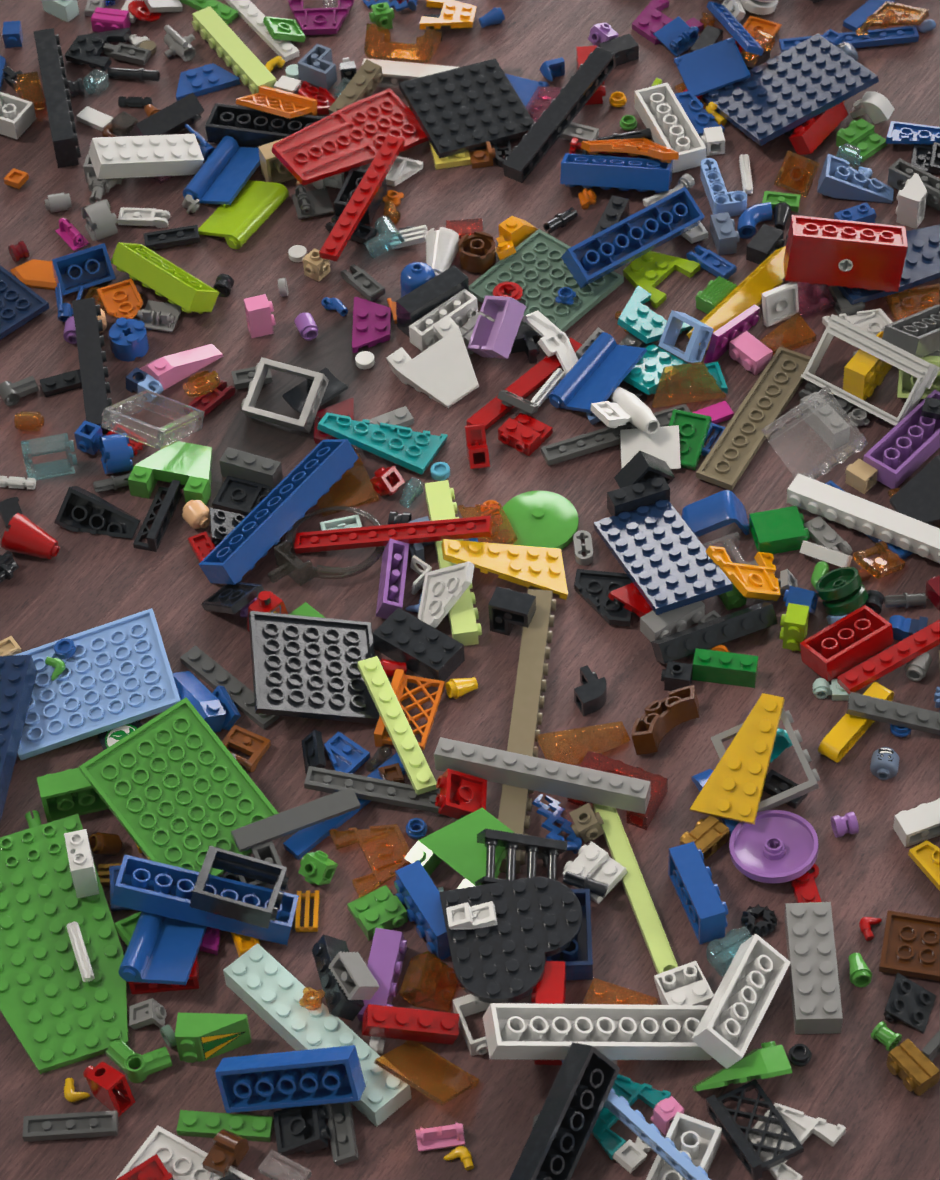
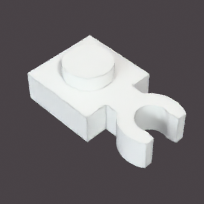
M637 1136L635 1143L629 1139L614 1153L613 1159L631 1173L646 1159V1153L652 1149Z

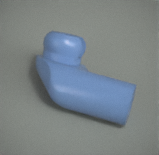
M912 19L909 26L916 25L917 31L926 33L936 27V22L932 19L922 22Z

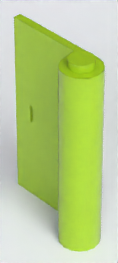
M248 180L230 205L221 204L199 227L198 232L201 235L225 237L230 248L240 249L289 196V191L280 183Z

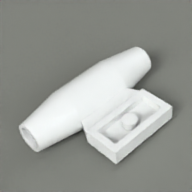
M617 387L610 395L613 403L609 401L591 403L590 411L610 428H616L630 422L648 434H654L659 430L660 423L651 409L635 394L621 387Z

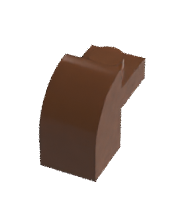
M226 1129L219 1131L213 1139L214 1145L203 1161L202 1166L204 1169L224 1177L231 1165L238 1168L249 1150L247 1139Z

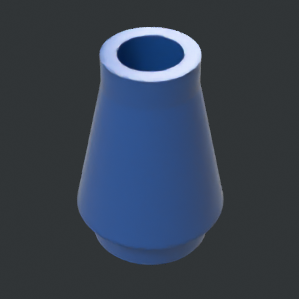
M494 7L478 20L481 27L484 28L502 23L505 20V16L500 7Z

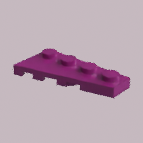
M755 304L712 333L704 364L716 362L729 349L731 340L757 324L760 307Z

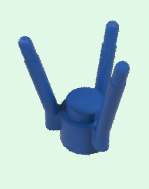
M185 124V127L192 134H195L196 138L201 142L199 143L203 158L207 159L215 148L197 131L195 132L188 124Z
M57 283L55 294L58 320L66 322L69 317L74 316L71 304L63 303L61 284ZM84 286L80 287L76 300L81 299Z

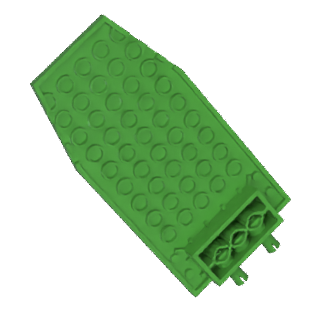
M33 810L34 819H32L30 812L25 815L29 829L0 837V1011L38 1072L43 1074L105 1054L109 1045L115 1040L121 1039L129 1046L127 981L119 975V968L124 953L96 867L95 873L99 894L77 898L64 833L83 830L79 815L75 814L41 824L39 812ZM77 922L79 924L95 977L93 981L83 982L66 927L68 923Z

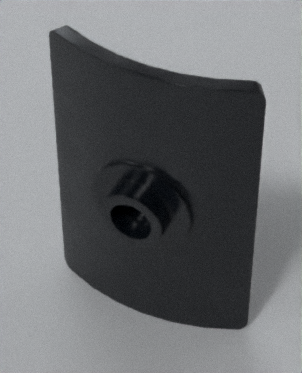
M328 368L319 371L329 380L320 404L321 406L349 387L338 380ZM306 379L282 395L284 400L300 414L314 380Z

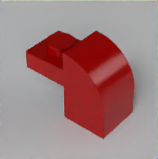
M484 423L465 426L466 448L470 469L490 467Z

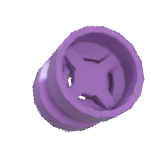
M854 812L846 813L842 817L839 815L831 817V827L836 838L843 837L846 833L855 834L859 832L858 821Z

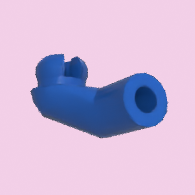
M325 297L321 301L322 306L326 310L337 311L341 316H345L348 313V309L338 298Z

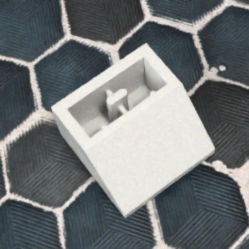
M914 173L911 179L906 181L903 190L898 192L896 198L898 205L895 210V214H897L896 222L917 229L924 219L927 190L916 173Z
M696 961L654 975L662 1005H709L714 997Z

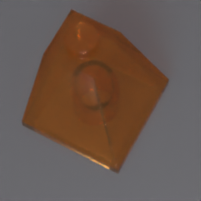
M787 151L774 184L807 197L821 163Z

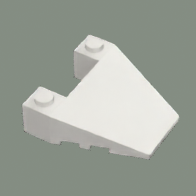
M447 315L433 325L439 339L435 344L413 359L402 347L386 357L391 370L402 383L409 384L418 392L427 394L429 398L449 408L478 388L479 384L460 329L452 318Z

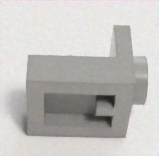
M153 998L131 1005L129 1009V1026L135 1030L154 1023L159 1028L165 1026L166 1010L164 1006Z

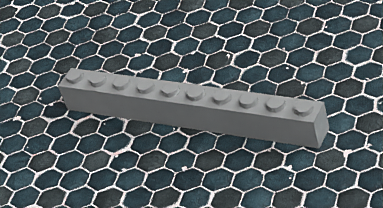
M440 737L434 753L435 770L446 771L447 769H452L491 782L642 814L646 813L650 800L651 781L442 737Z

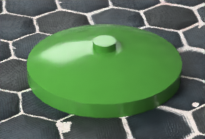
M529 491L513 497L503 506L499 514L498 524L500 535L506 544L562 550L573 541V536L578 531L579 521L575 507L565 497L549 491Z

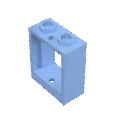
M672 310L658 346L687 362L701 364L714 329L685 313ZM683 322L694 327L685 352L674 347Z

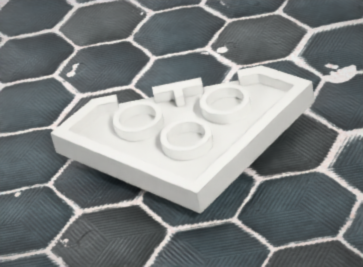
M468 561L425 573L418 619L436 628L472 583L475 564Z

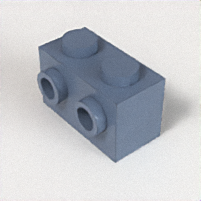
M728 212L710 215V233L718 255L736 253L737 242L740 241L738 231H735L734 219L730 218Z

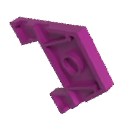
M288 0V4L304 35H330L338 33L354 4V0H338V7L304 9V0Z
M652 0L634 20L632 29L655 45L661 43L653 34L672 21L671 18L661 12L669 6V1ZM694 17L685 22L689 27L697 26L699 32L704 30V24Z

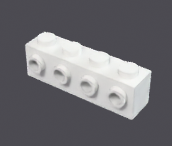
M463 289L409 326L410 343L423 352L439 341L433 325L447 315L452 318L458 327H461L471 316L474 317L478 314L477 297Z

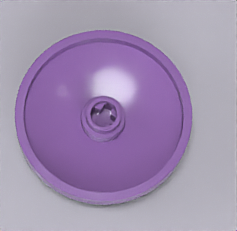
M782 810L758 812L754 825L740 822L734 828L729 841L730 856L735 867L748 878L763 883H783L802 876L814 865L819 849L818 837L812 825L801 816Z

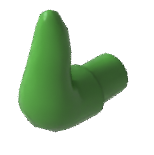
M47 657L45 660L46 665L55 668L51 676V680L54 681L65 670L66 665L58 658Z

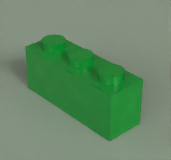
M695 649L692 680L755 688L758 673V656Z

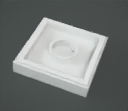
M789 282L762 293L763 324L766 327L799 314L798 284L796 282Z

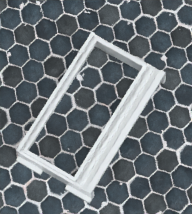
M832 314L804 373L800 377L896 426L918 405L925 389L931 388L940 367ZM834 336L917 378L898 418L814 375Z

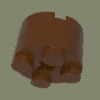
M476 231L473 235L468 236V234H465L459 240V260L463 270L483 275L495 265L496 244L490 234Z

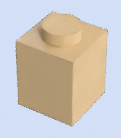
M857 459L846 468L845 483L865 494L877 483L878 470L861 459Z

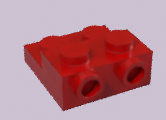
M519 413L514 419L509 418L498 428V440L515 448L518 452L530 456L553 433V428L529 415Z
M447 769L442 776L438 777L436 788L440 789V794L436 797L435 806L439 807V814L459 819L461 815L467 816L480 808L486 810V779L452 769Z

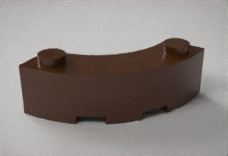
M694 685L668 693V697L660 701L656 699L644 709L645 713L641 718L636 719L631 734L637 755L658 752L662 738L671 729L688 720L699 718V702Z

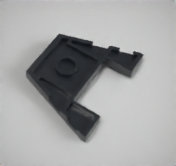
M130 28L78 35L65 53L66 61L80 65L84 63L89 64L90 68L95 69L99 67L101 71L106 72L112 61L110 57H100L104 51L103 46L109 42H126L131 35Z

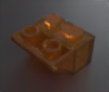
M430 951L411 957L399 995L415 1007L449 1012L458 986L454 969Z

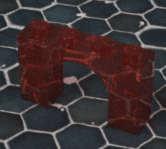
M588 750L580 767L651 781L650 800L646 813L642 814L627 810V823L647 830L668 792V779L659 774L644 771L642 768L633 767L620 760H614L600 753ZM567 798L568 802L579 806L587 803L590 804V802Z

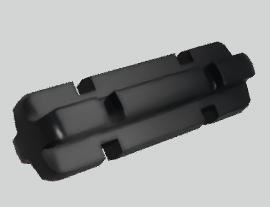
M120 96L118 98L119 107H126V105L128 107H146L148 104L152 105V98L144 97L142 99L143 97L126 98V96Z

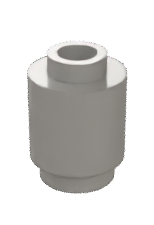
M63 192L47 195L48 199H44L46 210H50L51 213L72 208L69 193L65 194Z
M928 652L908 662L906 676L910 680L920 681L926 676L932 662V657Z

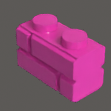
M96 7L91 17L92 30L94 32L129 28L131 25L130 13L126 10Z

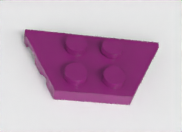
M354 297L352 353L358 352L360 347L367 345L370 348L377 343L390 340L391 308Z

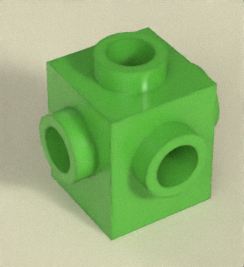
M388 2L371 5L369 18L370 22L374 24L376 32L392 29V19L395 16L393 8L389 7Z
M322 851L306 853L300 862L301 867L298 873L303 875L304 879L311 884H330L338 864L330 860L328 855Z

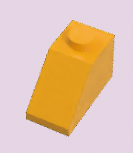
M514 216L499 224V236L503 235L505 241H512L514 248L538 230L526 220Z

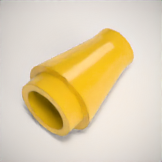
M475 677L450 679L445 683V689L449 698L457 699L478 689V683Z

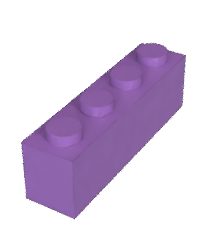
M389 539L383 551L376 617L387 619L398 607L400 609L403 607L409 543Z

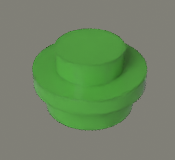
M625 115L620 121V127L626 131L634 130L637 127V120L632 115Z

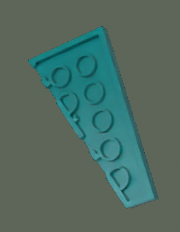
M328 412L320 420L317 430L338 439H348L350 444L421 475L445 444L448 437L447 434H441V436L431 435L430 431L423 430V433L412 431L409 427L380 422V425L372 424L370 420L365 419L362 422L355 421L349 416Z

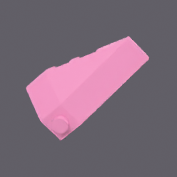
M213 344L161 357L140 369L162 384L163 389L166 390L223 357V354Z

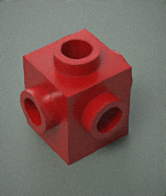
M395 466L379 468L374 472L375 476L370 479L373 489L380 496L395 494L399 490L398 487L405 482Z

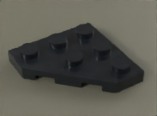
M577 569L574 590L609 625L630 627L632 612L624 608V603L617 599L612 601L608 597L611 591L633 583L626 573Z

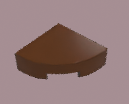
M399 763L378 768L379 775L383 780L405 784Z

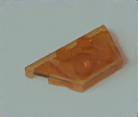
M703 361L668 366L663 368L652 403V409L725 398L726 394L724 391H721L716 383L717 381L710 375Z
M475 504V507L457 506L462 518L491 515V537H480L478 542L513 545L517 540V536L501 504Z

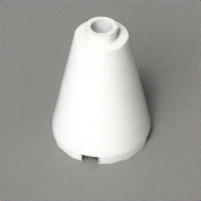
M440 227L439 230L432 228L426 235V264L433 268L435 276L450 268L459 251V234L444 227Z

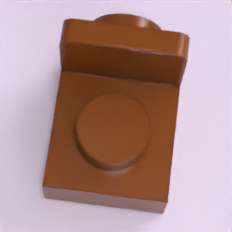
M490 141L486 142L485 150L469 152L472 169L493 166V158H496L495 148H491Z

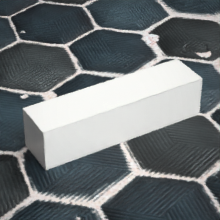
M804 540L800 549L802 554L840 567H850L853 558L847 554Z

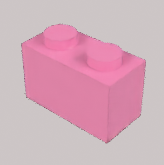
M266 294L244 299L247 326L251 338L274 334L273 326L276 324L274 315L271 314V312H274L272 301H268Z
M747 331L731 340L729 345L730 357L754 375L763 371L773 356L771 349Z

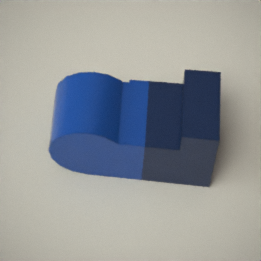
M900 615L891 616L889 623L892 624L893 639L902 641L927 627L928 617L920 616L919 620L904 618Z

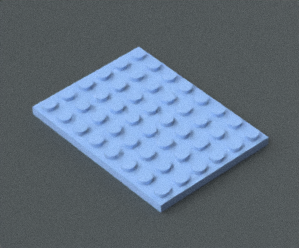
M152 608L66 637L74 642L76 652L68 659H60L66 665L65 670L54 681L51 680V676L55 668L46 665L45 660L47 657L58 658L54 651V645L57 641L16 654L31 655L37 669V676L18 749L19 758L24 760L164 712L181 701Z

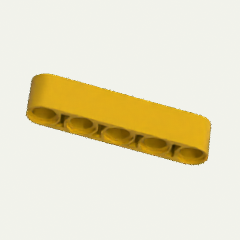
M874 682L863 695L892 701L894 692ZM845 714L821 741L818 752L838 763L875 720Z

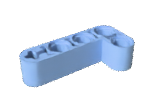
M713 158L703 159L701 161L700 178L712 213L728 212L730 217L741 215L747 209V194L743 191L727 192L716 160Z

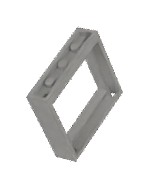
M782 709L780 718L809 781L761 801L758 812L771 810L819 788L817 782L821 779L816 768L811 770L808 762L812 761L807 749L802 750L799 744L803 740L798 729L793 731L791 723L794 720L789 710L785 712ZM743 723L710 737L720 760L726 752L723 742L734 738Z

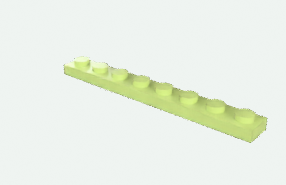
M375 656L358 661V669L416 795L436 790L437 782L378 657Z

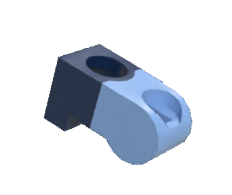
M137 367L125 377L126 390L131 393L135 391L148 401H153L164 390L158 380Z

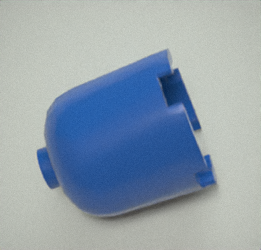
M413 262L405 266L400 276L401 297L436 277L433 268L423 262Z

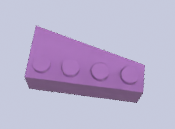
M375 928L367 967L376 979L379 989L370 1000H363L365 1006L357 1015L359 1021H363V1013L368 1004L393 1006L391 1004L393 997L397 994L398 979L407 950V940L404 939L403 933L400 931Z

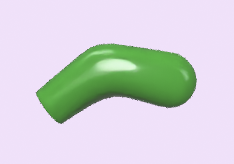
M820 561L815 565L811 577V584L815 590L818 580L829 573V565L825 561Z

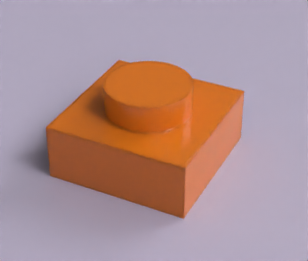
M13 168L3 178L4 184L20 189L29 179V175L26 172Z

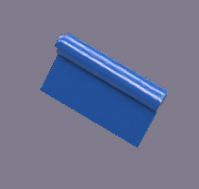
M231 136L223 137L183 190L184 198L189 194L194 200L199 199V203L230 205L260 165L259 149L239 147L237 141Z
M602 332L549 394L551 405L556 408L593 413L590 411L591 403L606 401L647 352L646 348L618 345L610 334Z
M141 911L119 968L120 977L127 982L186 985L207 926Z

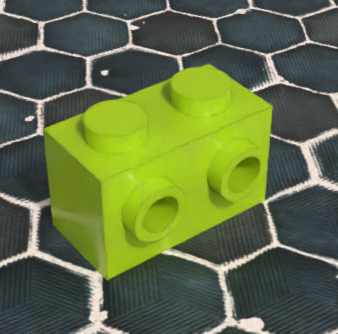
M788 603L787 612L782 614L780 626L783 627H781L779 639L783 640L784 649L801 651L800 642L806 640L809 606Z

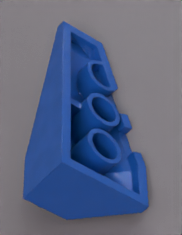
M190 671L173 673L180 699L182 700L187 697L214 733L221 732L226 712L220 701Z

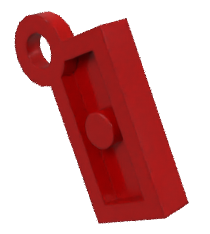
M816 864L810 868L814 870L813 873L806 872L802 876L790 881L797 903L821 902L814 880L819 875V868Z

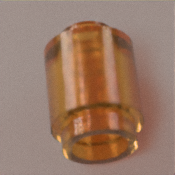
M21 411L16 413L14 417L15 428L21 431H40L41 427L44 426V416L40 412Z

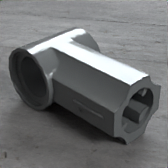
M33 375L15 383L5 381L0 384V397L7 406H14L21 397L39 391Z

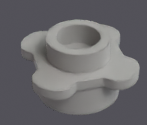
M857 408L848 414L852 427L868 425L870 422L867 419L866 411Z

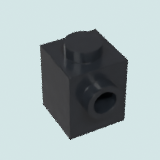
M668 661L667 668L662 669L661 674L664 690L674 691L691 686L693 664Z

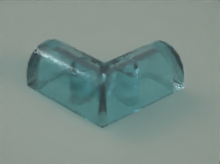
M382 216L376 220L374 225L379 235L366 241L364 245L371 257L376 258L405 240L392 220L387 216Z

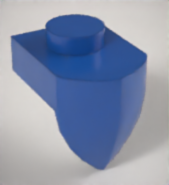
M563 57L545 61L540 67L543 77L547 81L553 82V78L565 75V61Z

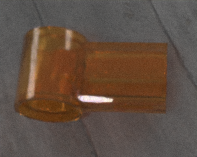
M758 30L753 36L763 50L770 51L775 45L776 38L762 30ZM742 48V54L745 56V59L751 61L758 56L757 54L746 52Z

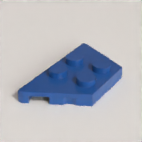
M214 63L180 73L176 100L178 101L191 93L199 97L240 84V79Z

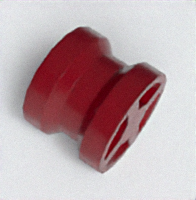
M22 240L17 245L8 246L9 253L15 263L20 261L21 258L26 259L29 257L28 249Z

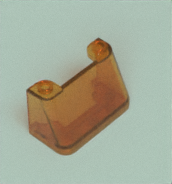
M367 23L365 55L370 59L428 64L432 61L440 46L442 32L426 29L423 36L417 37L416 44L390 42L391 33L387 28Z

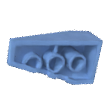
M830 154L827 155L818 180V193L839 199L892 203L894 189L876 178H868L864 175L863 170L859 169L857 171L850 167L848 161Z

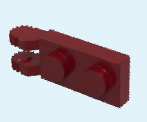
M221 380L186 405L185 411L200 421L226 399H230L236 389L232 385L227 388V382Z

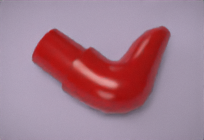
M863 917L860 919L859 927L866 941L874 938L871 925L881 923V918Z

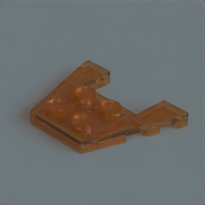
M398 824L370 826V829L357 830L356 827L348 828L347 831L329 830L336 850L358 843L372 871L370 874L352 880V885L358 898L376 890L395 876L396 870L411 864L404 858L410 849Z

